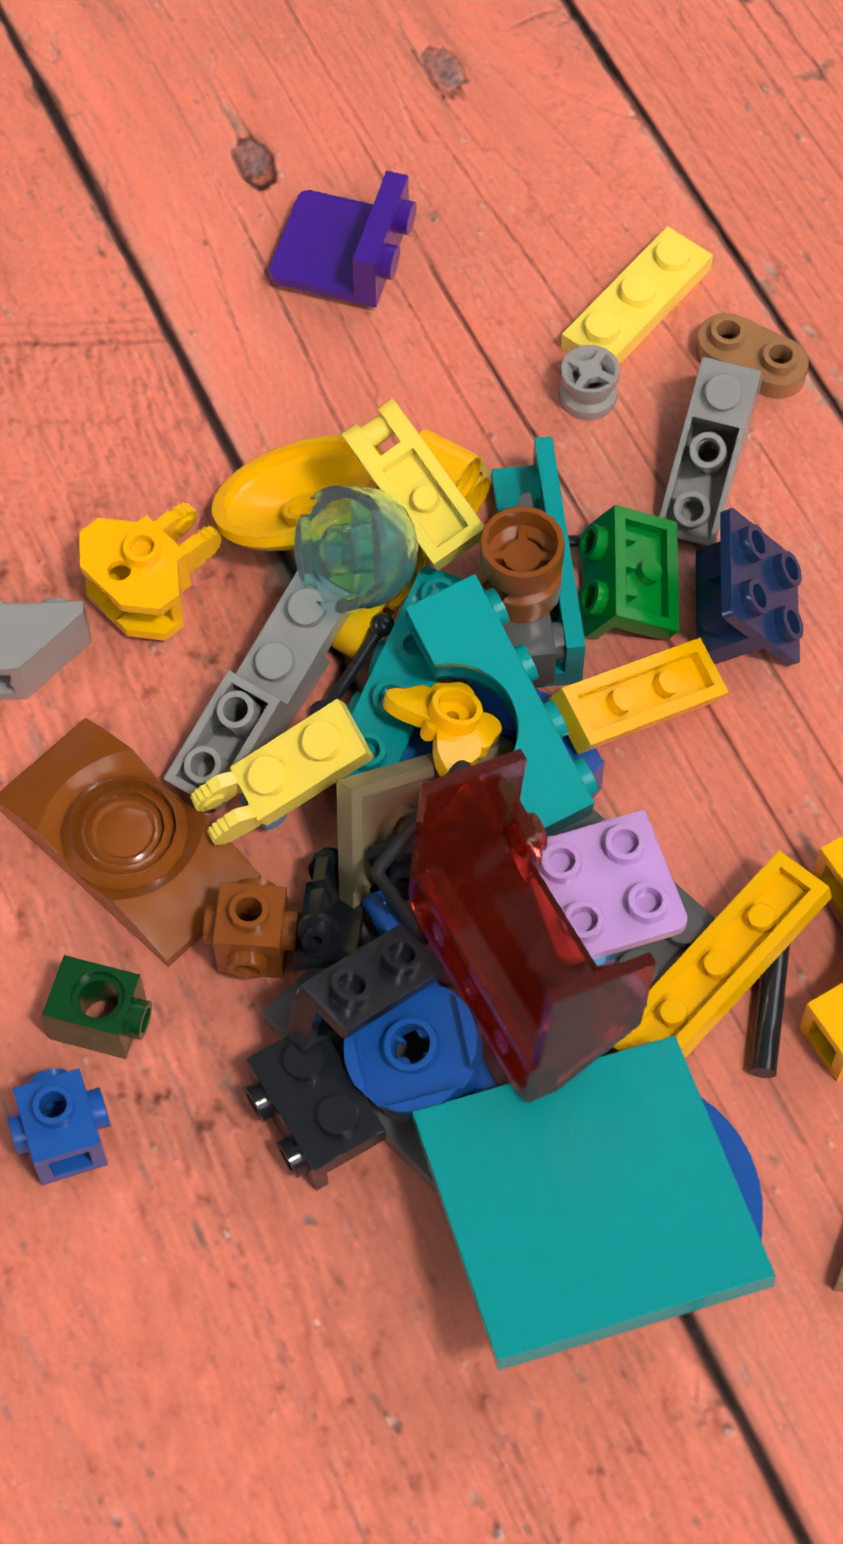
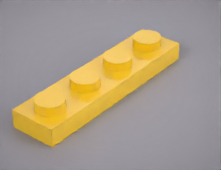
M778 850L606 1036L604 1041L608 1044L609 1051L616 1053L675 1035L686 1058L832 898L830 887Z

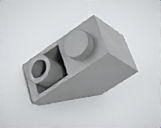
M49 598L40 603L8 604L0 601V700L28 699L91 643V631L83 601L70 602L62 598Z

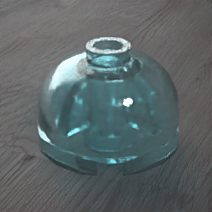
M354 484L332 485L317 491L310 498L318 499L317 502L313 505L309 515H300L295 530L294 555L298 575L304 587L314 586L315 590L324 598V601L316 602L325 610L341 614L361 612L390 603L410 583L417 566L418 540L415 525L406 508L385 491Z

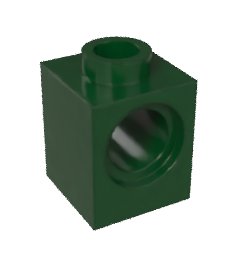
M64 955L42 1017L51 1040L126 1059L133 1038L142 1040L146 1034L152 1014V1001L146 998L140 974ZM108 1000L117 1004L116 1008L107 1016L94 1018L86 1015L87 1010L96 1002Z

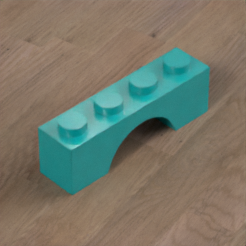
M473 574L406 607V624L434 679H464L484 686L504 703L513 719L517 737L516 746L507 765L494 779L493 793L499 805H501L520 846L550 836L592 815L595 802L591 795L599 792L596 780L586 761L582 757L573 761L561 739L569 735L566 723L553 700L542 703L532 681L539 678L535 663L523 643L513 647L502 625L510 622V619L495 588L492 587L484 591L476 574Z

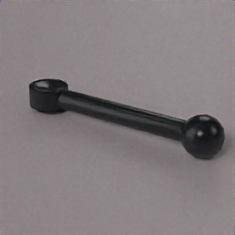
M378 613L372 617L370 633L326 700H319L313 704L310 716L337 698L341 700L381 637L389 636L394 626V620L390 614Z

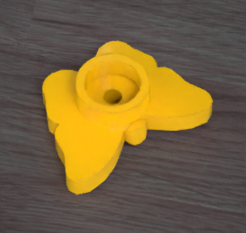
M461 682L435 683L432 687L418 685L410 688H391L386 691L382 701L383 709L403 722L420 727V736L423 740H433V761L441 779L457 761H468L474 768L478 759L486 757L490 748L497 742L502 730L500 721L494 715L483 712L482 704L474 695L472 688ZM463 776L459 778V780L455 783L454 786H457L460 783Z

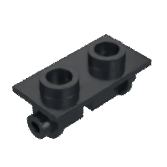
M332 847L322 848L309 861L308 871L312 882L306 883L292 965L294 972L318 967L329 968L360 948L365 908L361 903L353 909L339 899L338 850Z

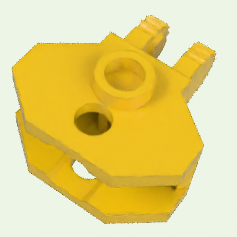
M178 503L177 506H173L172 510H168L154 522L147 515L137 522L97 518L79 532L80 568L86 577L87 598L126 636L166 641L184 627L183 592L192 585L190 574L204 564L208 558H211L223 542L222 534L213 526L208 525V527L204 526L203 529L198 530L196 534L190 536L180 545L176 543L181 539L182 535H186L191 530V527L195 525L196 519H198L196 517L198 513L188 503Z

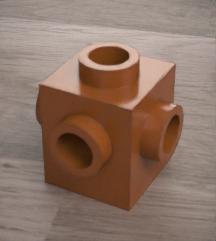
M245 878L238 881V883L220 882L217 906H206L203 924V942L205 945H213L218 973L235 975L242 978L269 977L284 979L287 950L295 951L300 912L289 911L287 888L284 886H276L274 883L261 878Z

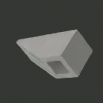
M702 357L659 516L677 522L678 539L705 546L716 543L720 530V512L726 510L763 383L762 371Z

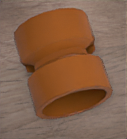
M527 506L507 508L493 515L484 526L480 540L481 566L479 582L484 591L492 587L495 588L507 610L510 622L518 624L539 620L548 615L558 603L562 585V565L565 548L563 531L556 520L541 509Z

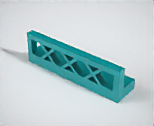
M552 436L534 438L533 465L491 469V487L495 514L507 508L516 507L521 493L531 492L533 508L541 509L552 516L563 531L565 548L561 592L558 603L550 612L551 622L562 621L566 658L556 660L554 684L534 686L535 688L569 685L582 681L586 648Z

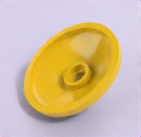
M342 435L319 436L275 448L242 466L217 491L212 503V516L222 536L238 545L260 551L301 550L328 542L347 531L371 511L381 494V490ZM379 446L375 447L380 456L384 454Z

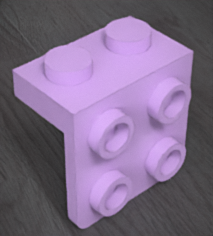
M645 809L620 817L605 819L596 824L562 834L547 836L518 847L517 882L525 903L532 900L537 901L557 958L564 965L575 966L682 933L686 928L687 913Z

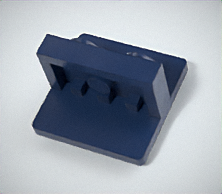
M734 508L720 512V541L696 550V639L701 638L714 664L762 648L786 666L797 664L800 662L799 639L803 636V623L798 608V586L802 581L800 565L790 551H786L766 535L758 525L750 522Z

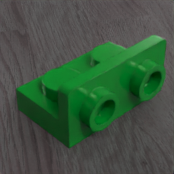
M613 505L584 529L579 542V554L583 559V588L580 594L579 607L583 614L584 636L598 639L614 627L666 641L679 632L677 522L619 505Z

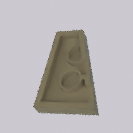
M499 735L497 742L490 748L486 757L478 759L476 766L473 768L497 806H499V803L493 793L494 779L507 765L513 754V742ZM433 752L336 780L339 899L354 909L371 894L369 888L375 885L371 876L372 867L367 858L369 848L398 834L441 781V777L434 765ZM462 777L460 783L451 788L425 822L483 807Z

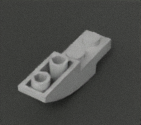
M298 568L236 674L230 670L227 671L165 775L164 780L191 795L200 785H204L206 781L216 775L232 771L230 768L232 765L284 733L330 662L325 655L356 604L354 599ZM229 801L223 802L215 810L220 811Z

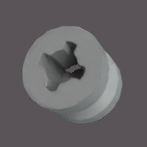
M582 345L572 349L565 355L561 364L559 397L560 403L567 413L582 420H597L606 416L614 409L618 396L617 384L620 377L619 362L615 355L606 348L597 345ZM592 383L598 384L596 388H586L590 387Z

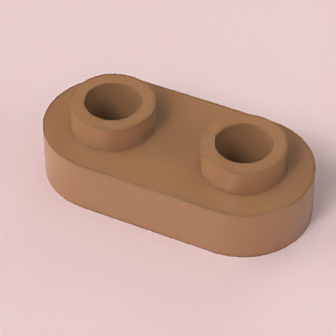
M732 313L713 315L705 320L699 329L696 352L700 362L702 357H707L762 371L763 383L760 394L769 398L783 399L791 397L804 386L809 359L804 348L797 342ZM725 336V337H731V338H734V339H725V338H722V337ZM772 359H778L785 363L779 364L774 362Z

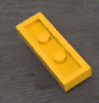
M697 638L565 686L549 699L553 700L558 707L568 728V736L579 755L712 704L729 693L701 638Z

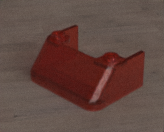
M520 748L421 783L408 890L414 915L427 940L444 966L462 1000L475 1015L484 1038L513 1088L525 1102L530 1103L557 1092L641 1024L657 962L650 952L622 963L612 960L599 966L592 959L539 873L542 851L547 848V836L539 817L534 812L527 813L520 801L527 761Z

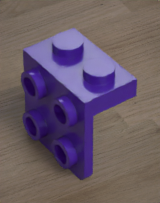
M386 170L374 204L313 190H304L299 193L269 267L271 281L277 285L377 308L386 281L393 280L396 274L400 257V243L403 235H410L416 216V201L409 200L408 175Z

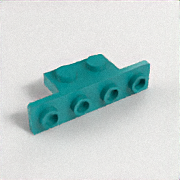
M428 566L420 569L387 641L381 640L373 653L369 667L370 676L363 691H357L348 706V710L374 758L346 777L403 760L418 727L395 718L383 709L382 701L385 693L391 688H410L418 685L432 687L433 684L438 683L440 680L434 679L406 624L405 608L463 580V578L440 570L437 571Z

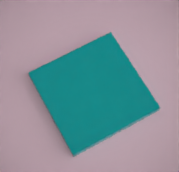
M675 1035L412 1112L413 1123L498 1371L765 1290L775 1285V1272Z

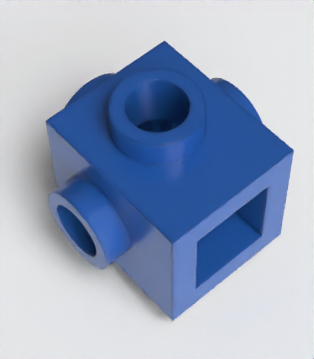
M59 1068L45 1070L33 1075L27 1081V1084L13 1088L19 1112L7 1115L13 1142L18 1155L30 1151L33 1165L42 1186L108 1165L99 1134L100 1129L111 1126L100 1087L91 1090L86 1089L79 1068L68 1072Z

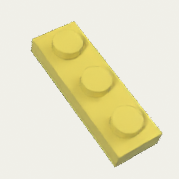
M667 226L562 333L561 348L569 353L572 349L582 345L604 347L615 355L620 365L711 270L713 254Z

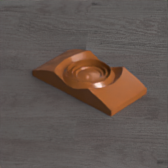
M87 718L82 720L0 791V811L167 967L171 966L203 936L206 906H217L220 882L238 883V881L245 878H261V875L233 843L229 842L226 845L222 844L220 846L213 843L207 832L209 830L208 827L213 822L200 811L198 812L167 788L132 748Z

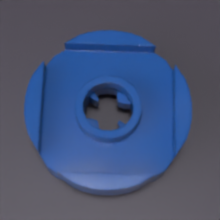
M436 982L355 1034L344 1038L345 1064L354 1085L380 1109L390 1114L413 1118V1111L469 1094L476 1087L479 1079L478 1068L483 1056V1038L478 1020L470 1007L450 989L439 986ZM411 1031H417L423 1040H430L428 1053L424 1052L423 1055L425 1057L414 1064L407 1057L398 1058L397 1056L398 1044L407 1045L403 1037Z

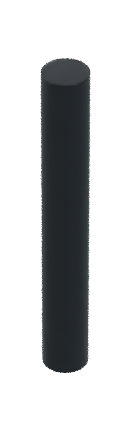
M790 944L760 976L750 1073L760 1078H773L777 1075Z

